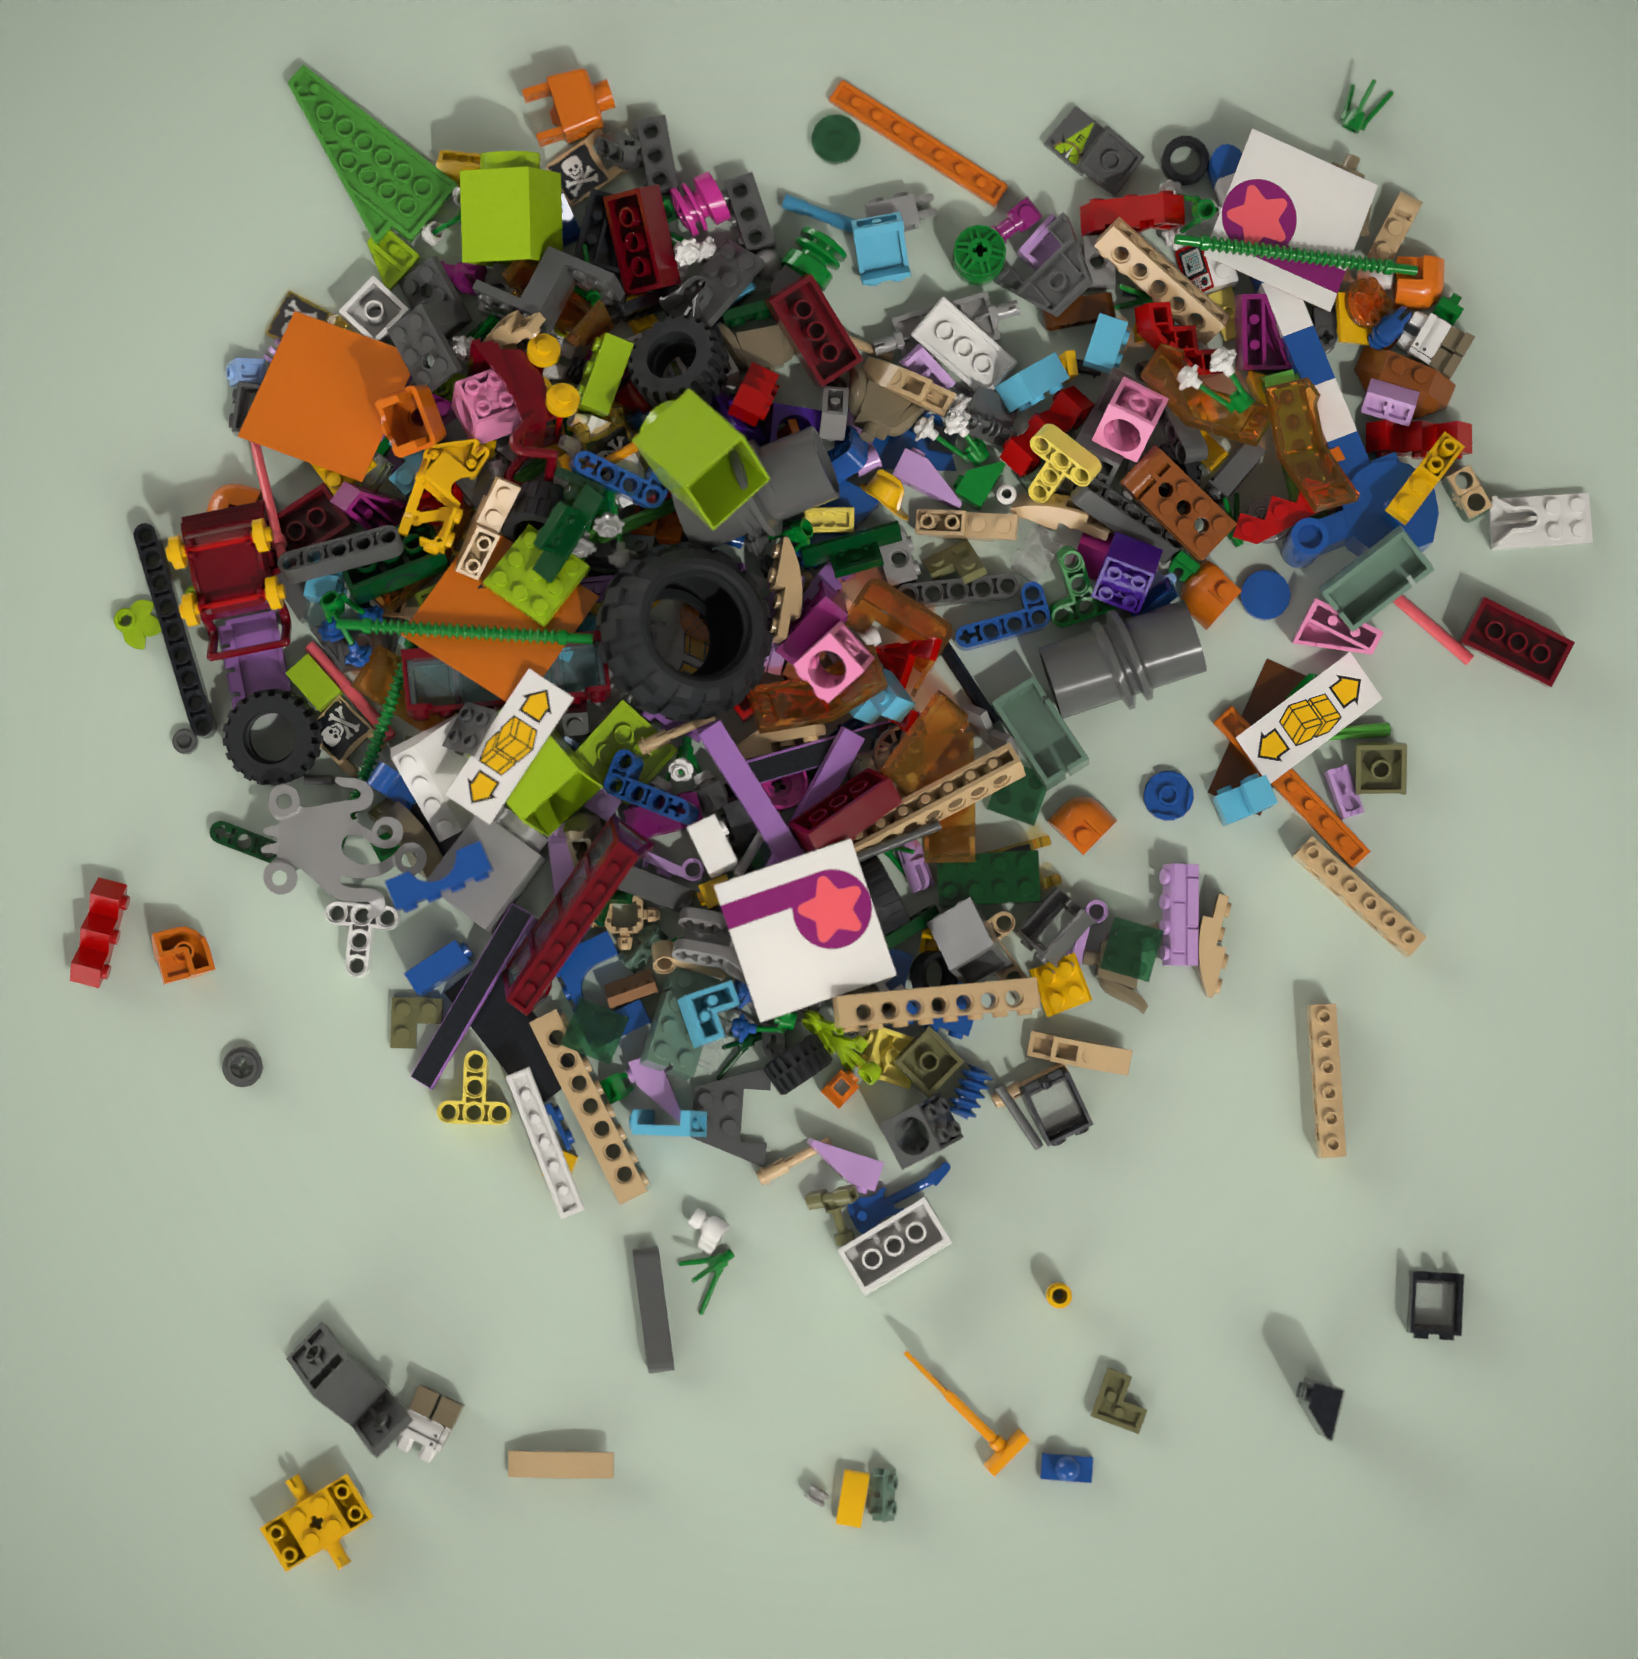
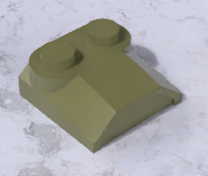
M1401 742L1356 743L1354 750L1355 795L1384 793L1406 795L1407 744Z
M930 1026L921 1031L893 1061L912 1081L914 1087L927 1098H930L964 1063L959 1055Z

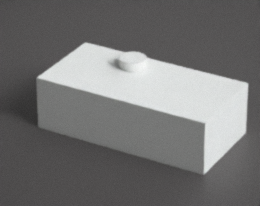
M714 814L687 827L711 879L728 874L736 869L738 862L725 837L729 832L723 820L718 822Z
M924 1197L837 1251L862 1293L866 1296L949 1246L952 1242Z

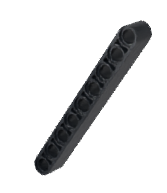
M141 523L134 529V540L188 721L194 734L200 738L208 739L215 735L217 724L186 620L182 619L180 615L179 604L181 603L159 532L153 526ZM145 531H152V538L148 542H142V534ZM158 554L159 562L154 566H150L148 562L150 556ZM160 578H166V586L163 589H156V581ZM169 601L173 602V610L169 613H164L163 605ZM175 625H179L181 627L180 634L176 637H171L170 629ZM187 649V658L183 661H178L177 653L179 650ZM194 673L195 681L190 685H186L184 683L185 675ZM200 696L202 698V705L197 709H193L191 707L192 699ZM203 720H208L209 729L203 733L199 732V723Z

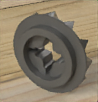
M248 1047L234 1048L225 1056L222 1064L224 1077L229 1083L237 1087L253 1085L261 1078L264 1068L260 1055ZM244 1056L245 1063L253 1066V1069L245 1070L242 1078L241 1070L233 1068V1066L241 1064Z

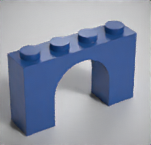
M608 931L578 944L556 975L557 978L562 977L565 986L561 988L567 1000L572 999L576 1006V1009L572 1011L578 1023L583 1022L587 1029L583 1034L589 1046L594 1045L596 1049L652 1023L640 999L609 1013L598 1012L592 1009L584 999L582 986L587 973L593 967L619 955Z
M891 948L889 954L896 975L885 983L889 991L894 990L901 984L905 988L914 957L912 954ZM959 996L956 1004L961 1010L965 1009L966 1000L964 997ZM909 1001L906 1009L910 1014L914 1015L917 1008ZM958 1016V1021L943 1023V1018L933 1019L934 1024L924 1025L923 1028L930 1026L935 1032H938L939 1028L948 1030V1036L962 1040L963 1035L969 1036L974 1020H968V1016ZM908 1021L909 1024L914 1025L915 1021Z

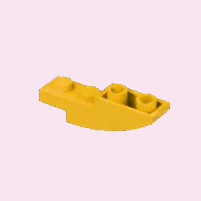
M1444 432L1385 511L1403 525H1406L1465 446Z

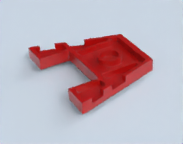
M929 637L928 640L916 639L903 644L898 642L875 646L872 652L884 665L883 668L892 671L906 689L915 658L919 657L936 662L942 640L937 637ZM910 710L901 722L888 719L897 724L902 731L912 734L919 712Z

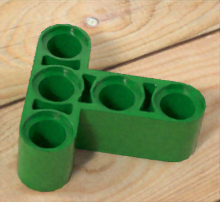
M1069 545L1060 548L1056 558L1068 597L1056 600L1049 605L1050 620L1056 626L1062 628L1117 609L1118 607L1091 597L1094 587L1092 588L1081 554ZM1068 554H1075L1073 563L1064 564V559ZM1076 577H1082V584L1079 587L1073 588L1071 585L1072 581ZM1088 600L1090 602L1088 609L1080 611V603ZM1059 609H1066V614L1063 618H1055V614Z

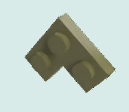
M968 539L922 560L933 581L957 571L963 583L967 584L987 574L985 566Z
M392 997L390 1048L417 1049V1024H441L443 1022V998Z
M1107 1367L1090 1416L1139 1434L1147 1409L1124 1401L1132 1376Z

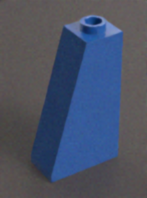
M844 480L839 483L840 498L822 504L819 507H854L855 531L878 508L880 501L856 485ZM813 533V536L809 538V545L846 534ZM801 549L796 552L800 567L807 570L810 568L816 570L821 565L818 564L805 568Z

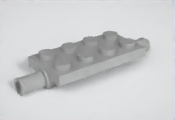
M987 291L950 301L995 342L1001 340L997 325L999 320L1020 315L1017 300L995 306V304H991ZM934 306L891 318L894 329L893 335L872 340L876 356L897 349L901 352L903 359L919 344L910 334ZM926 349V351H927L934 359H937L931 352H929V351Z

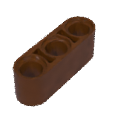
M1111 292L1080 296L1058 317L1042 310L1046 331L1097 323L1099 313L1116 318Z

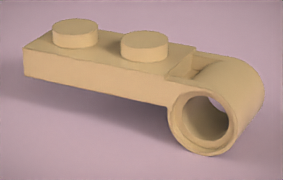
M1400 191L1367 254L1369 259L1372 257L1376 261L1378 258H1381L1382 261L1384 259H1394L1423 203L1422 201Z
M660 940L652 945L653 967L660 974L671 973L676 967L720 979H724L727 975L726 972L719 968L676 960L672 956L674 942Z

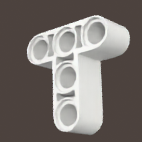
M332 902L325 910L327 920L338 926H349L345 961L346 971L351 976L363 978L368 975L371 969L375 929L393 930L397 928L401 921V915L395 908L385 906L380 916L360 923L357 919L358 912L362 909H367L369 912L372 907L371 904ZM336 907H342L344 910V916L340 920H334L332 917V911ZM392 911L395 917L394 921L389 925H385L382 921V916L385 912ZM359 934H364L367 938L366 945L362 948L356 947L354 942ZM357 959H361L364 962V969L360 973H355L352 969V964Z

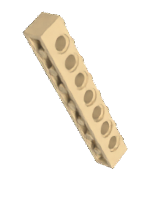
M1009 742L904 797L902 804L856 835V838L852 841L855 852H860L936 820L941 821L1026 776L1022 762L1011 743Z
M1037 977L844 995L832 998L835 1028H843V1033L859 1031L858 1026L868 1025V1030L884 1029L883 1024L893 1023V1028L909 1026L908 1021L917 1020L918 1025L934 1024L933 1019L943 1018V1023L958 1021V1016H968V1020L983 1019V1014L992 1013L993 1018L1007 1017L1009 1011H1017V1016L1033 1014L1032 1009L1040 1008ZM1008 991L1014 993L1016 997L1013 1005L1006 1001ZM983 994H987L991 998L989 1007H985L981 1003ZM959 996L964 997L966 1000L964 1010L957 1007L956 1000ZM934 998L938 999L942 1004L939 1012H935L931 1007ZM909 1001H913L917 1006V1011L914 1015L910 1014L906 1009ZM884 1003L889 1004L892 1008V1014L889 1017L882 1014L881 1007ZM859 1005L867 1010V1016L864 1020L860 1019L856 1014V1009Z
M555 1009L529 1022L619 1204L621 1205L647 1192L646 1186L650 1182L644 1170L638 1171L635 1163L639 1160L633 1148L627 1149L624 1143L627 1136L621 1125L616 1127L612 1119L616 1114L610 1102L604 1103L601 1095L605 1092L599 1080L593 1081L589 1073L593 1071V1068L587 1057L582 1059L578 1051L582 1046L576 1035H570L567 1027L571 1024L565 1012L559 1013ZM559 1030L563 1033L564 1040L561 1044L554 1045L550 1040V1036L554 1031ZM566 1053H571L575 1057V1064L570 1068H566L562 1064V1057ZM575 1077H585L587 1085L583 1090H576L574 1088L573 1080ZM590 1098L595 1099L598 1103V1108L594 1113H588L584 1108L586 1100ZM600 1121H605L609 1125V1132L605 1136H600L596 1132V1125ZM617 1144L620 1147L621 1153L618 1158L613 1159L608 1156L607 1148L609 1145ZM626 1166L631 1169L632 1177L629 1181H622L619 1178L618 1172L621 1167Z

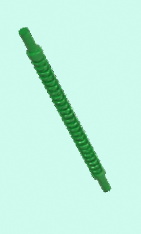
M1176 234L1174 238V244L1194 246L1202 251L1210 249L1214 252L1217 249L1219 253L1224 250L1226 254L1231 251L1233 255L1238 252L1240 256L1245 253L1246 256L1252 254L1253 257L1259 255L1260 258L1266 256L1267 259L1273 257L1274 260H1277L1279 257L1281 261L1286 258L1288 262L1293 259L1295 263L1300 260L1302 264L1307 261L1309 265L1314 262L1315 265L1321 263V266H1325L1328 264V267L1334 265L1335 268L1341 266L1342 269L1348 267L1349 270L1355 267L1356 271L1362 268L1363 272L1368 269L1370 273L1375 270L1377 274L1382 271L1384 275L1398 273L1416 276L1418 272V266L1394 263L1392 259H1384L1382 261L1381 258H1378L1376 261L1374 257L1369 260L1367 256L1362 259L1360 255L1355 258L1353 254L1348 257L1346 253L1341 256L1340 253L1334 255L1333 252L1327 254V251L1321 253L1320 250L1314 252L1313 249L1307 252L1306 248L1300 251L1299 247L1293 250L1292 246L1286 249L1285 245L1279 248L1278 244L1272 247L1271 243L1265 246V243L1259 245L1258 242L1252 244L1251 241L1245 243L1244 240L1238 242L1237 239L1231 241L1230 238L1224 241L1223 237L1217 240L1216 236H1213L1211 239L1209 235L1196 237Z
M363 618V620L337 619L336 629L362 630V633L370 634L372 631L378 634L379 631H382L383 635L386 632H389L390 635L393 632H397V635L404 633L405 636L408 633L415 636L417 633L420 637L423 634H426L427 637L433 634L435 638L437 635H441V638L448 635V638L455 636L458 639L459 636H463V639L470 637L471 640L474 637L481 640L483 637L486 641L488 638H492L493 641L499 638L501 642L503 639H507V642H510V639H514V642L521 640L524 643L525 640H529V643L536 641L537 644L540 641H543L544 644L549 641L552 645L554 642H557L558 645H566L567 643L593 644V634L568 633L564 629H559L558 632L552 629L551 632H548L546 628L544 631H540V628H537V631H533V628L526 630L525 627L522 630H518V627L512 630L510 626L507 629H504L503 626L497 629L495 625L493 628H489V625H486L485 628H482L481 625L474 627V624L471 627H467V624L461 627L459 623L456 626H453L452 623L446 626L444 622L441 625H438L437 622L431 625L429 621L427 624H423V621H420L419 624H416V621L409 623L408 620L405 623H401V620L395 623L393 619L390 622H387L386 619L380 622L378 618L375 621H372V618Z
M405 639V649L419 648L413 642ZM402 659L400 663H397V666H399L398 670H394L396 676H392L394 681L389 684L391 689L387 690V693H389L388 697H384L386 703L382 704L384 709L379 711L381 717H377L379 723L374 725L376 727V730L372 731L374 736L369 738L371 744L367 745L369 750L364 752L366 758H362L364 764L359 766L361 771L357 772L359 777L355 779L367 782L370 773L374 771L373 765H377L375 759L379 758L377 753L382 751L380 745H384L382 740L387 737L385 732L389 731V728H387L388 724H392L390 718L394 717L392 712L397 710L395 704H399L397 698L402 696L400 691L404 690L402 687L404 684ZM354 789L353 792H350L351 799H347V801L358 799L361 796L359 790ZM360 811L351 813L350 817L352 818V820L357 819L355 814L359 813ZM347 836L343 839V842H342V845H341V846H342V850H343V847H344V845H345Z

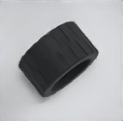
M541 480L524 482L520 484L521 489L502 525V532L505 538L514 543L529 524L540 530L550 517L551 510L559 501L573 505L578 497L569 489L552 482Z
M874 856L860 862L859 864L883 936L909 923L910 917L879 857Z

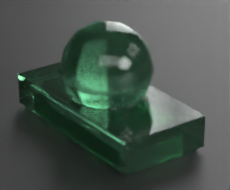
M560 466L557 467L554 474L557 478L569 482L564 488L563 496L565 501L571 505L574 504L586 484L593 487L603 496L607 491L605 486Z

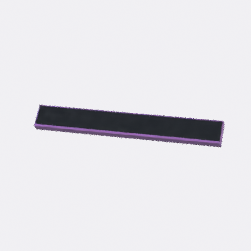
M918 711L914 727L919 730L922 737H925L927 732L920 711ZM887 720L852 730V732L865 739L856 756L873 752L876 743L875 739L879 738L888 729V726L897 724ZM901 729L894 731L897 740L902 732ZM912 732V734L906 733V736H905V738H904V741L907 740V739H908L909 737H911L912 735H914L915 733H914V732ZM890 734L883 741L892 743ZM836 735L750 759L746 762L760 784L818 768ZM880 745L879 750L887 747Z
M515 903L511 904L410 1077L428 1088L434 1089L535 915Z

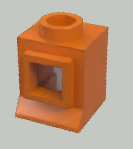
M841 1069L820 1092L839 1109L859 1088L856 1084L859 1079L849 1069L846 1072Z

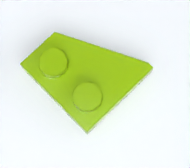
M389 230L378 245L374 243L372 238L367 241L383 284L389 291H392L398 285V282L421 259L418 253L391 230Z

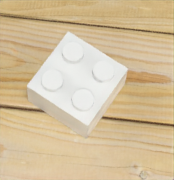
M374 276L339 310L342 318L359 334L383 343H387L391 339L387 330L411 312L406 305Z

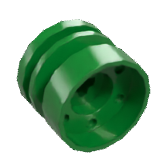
M984 225L971 226L961 232L955 241L952 260L954 271L958 277L965 283L974 286H983L993 282L1003 270L1006 254L1004 239L998 231ZM976 249H981L983 253L982 257H978Z
M805 226L800 231L802 237H796L795 244L800 250L790 248L780 263L782 267L787 265L801 276L812 274L823 292L833 279L832 274L827 268L838 270L840 268L839 262H844L847 253L826 234Z

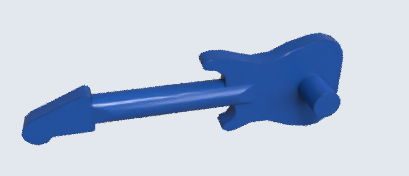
M947 1162L941 1164V1167L930 1172L929 1176L886 1198L884 1197L886 1188H881L871 1197H860L855 1202L848 1204V1212L856 1229L861 1234H864L876 1227L882 1219L887 1216L896 1215L904 1210V1208L897 1209L893 1205L933 1184L937 1186L949 1172L950 1164Z

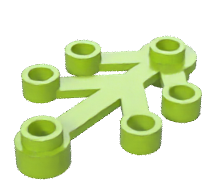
M807 1010L804 1013V1018L802 1019L803 1026L810 1033L818 1035L829 1054L837 1052L841 1064L846 1070L852 1071L856 1064L861 1067L858 1071L860 1077L870 1085H873L880 1078L882 1070L879 1065L873 1061L867 1063L852 1050L855 1049L858 1052H862L868 1046L867 1041L862 1036L856 1035L853 1039L841 1036L844 1034L843 1028H835V1021L825 1020L818 1011Z

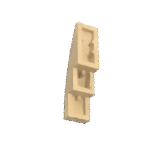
M508 1451V1477L614 1478V1452Z

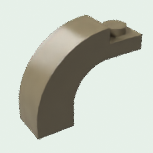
M385 798L367 812L370 820L376 823L382 817H393L402 824L403 837L399 845L416 843L425 850L427 862L419 874L427 879L443 859L440 850L427 830L399 801L393 803L388 798ZM381 826L392 836L393 830L390 826ZM406 852L405 855L412 867L416 864L417 857L412 852Z

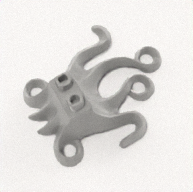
M337 777L335 782L338 785L358 789L361 796L355 800L333 802L312 807L300 806L298 792L291 785L281 784L275 786L269 794L268 806L272 815L279 821V824L264 828L263 833L278 838V841L261 848L263 853L277 854V857L265 867L263 874L264 883L271 892L278 895L291 892L295 888L298 879L295 868H299L336 899L346 902L371 903L372 907L367 917L374 919L384 911L385 900L383 895L374 889L344 886L340 884L339 880L341 877H376L387 873L394 866L402 873L409 871L416 875L425 867L427 855L425 850L416 843H405L390 858L381 863L371 865L354 862L342 852L341 845L343 839L348 835L361 836L374 846L380 848L395 847L403 837V826L393 817L380 818L373 825L372 830L352 820L350 817L352 812L367 809L372 803L374 797L373 790L365 781L355 778ZM282 794H288L292 799L291 806L287 809L279 808L277 804V799ZM383 825H388L393 830L392 837L389 840H382L378 837V829ZM406 852H412L417 857L416 864L412 867H406L402 864L401 859ZM281 870L286 873L287 880L283 885L278 886L272 882V876L276 871Z

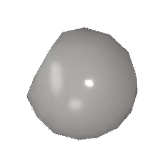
M762 249L755 254L762 258L766 264L757 275L761 279L770 280L777 268L783 269L780 263L782 257L775 250Z

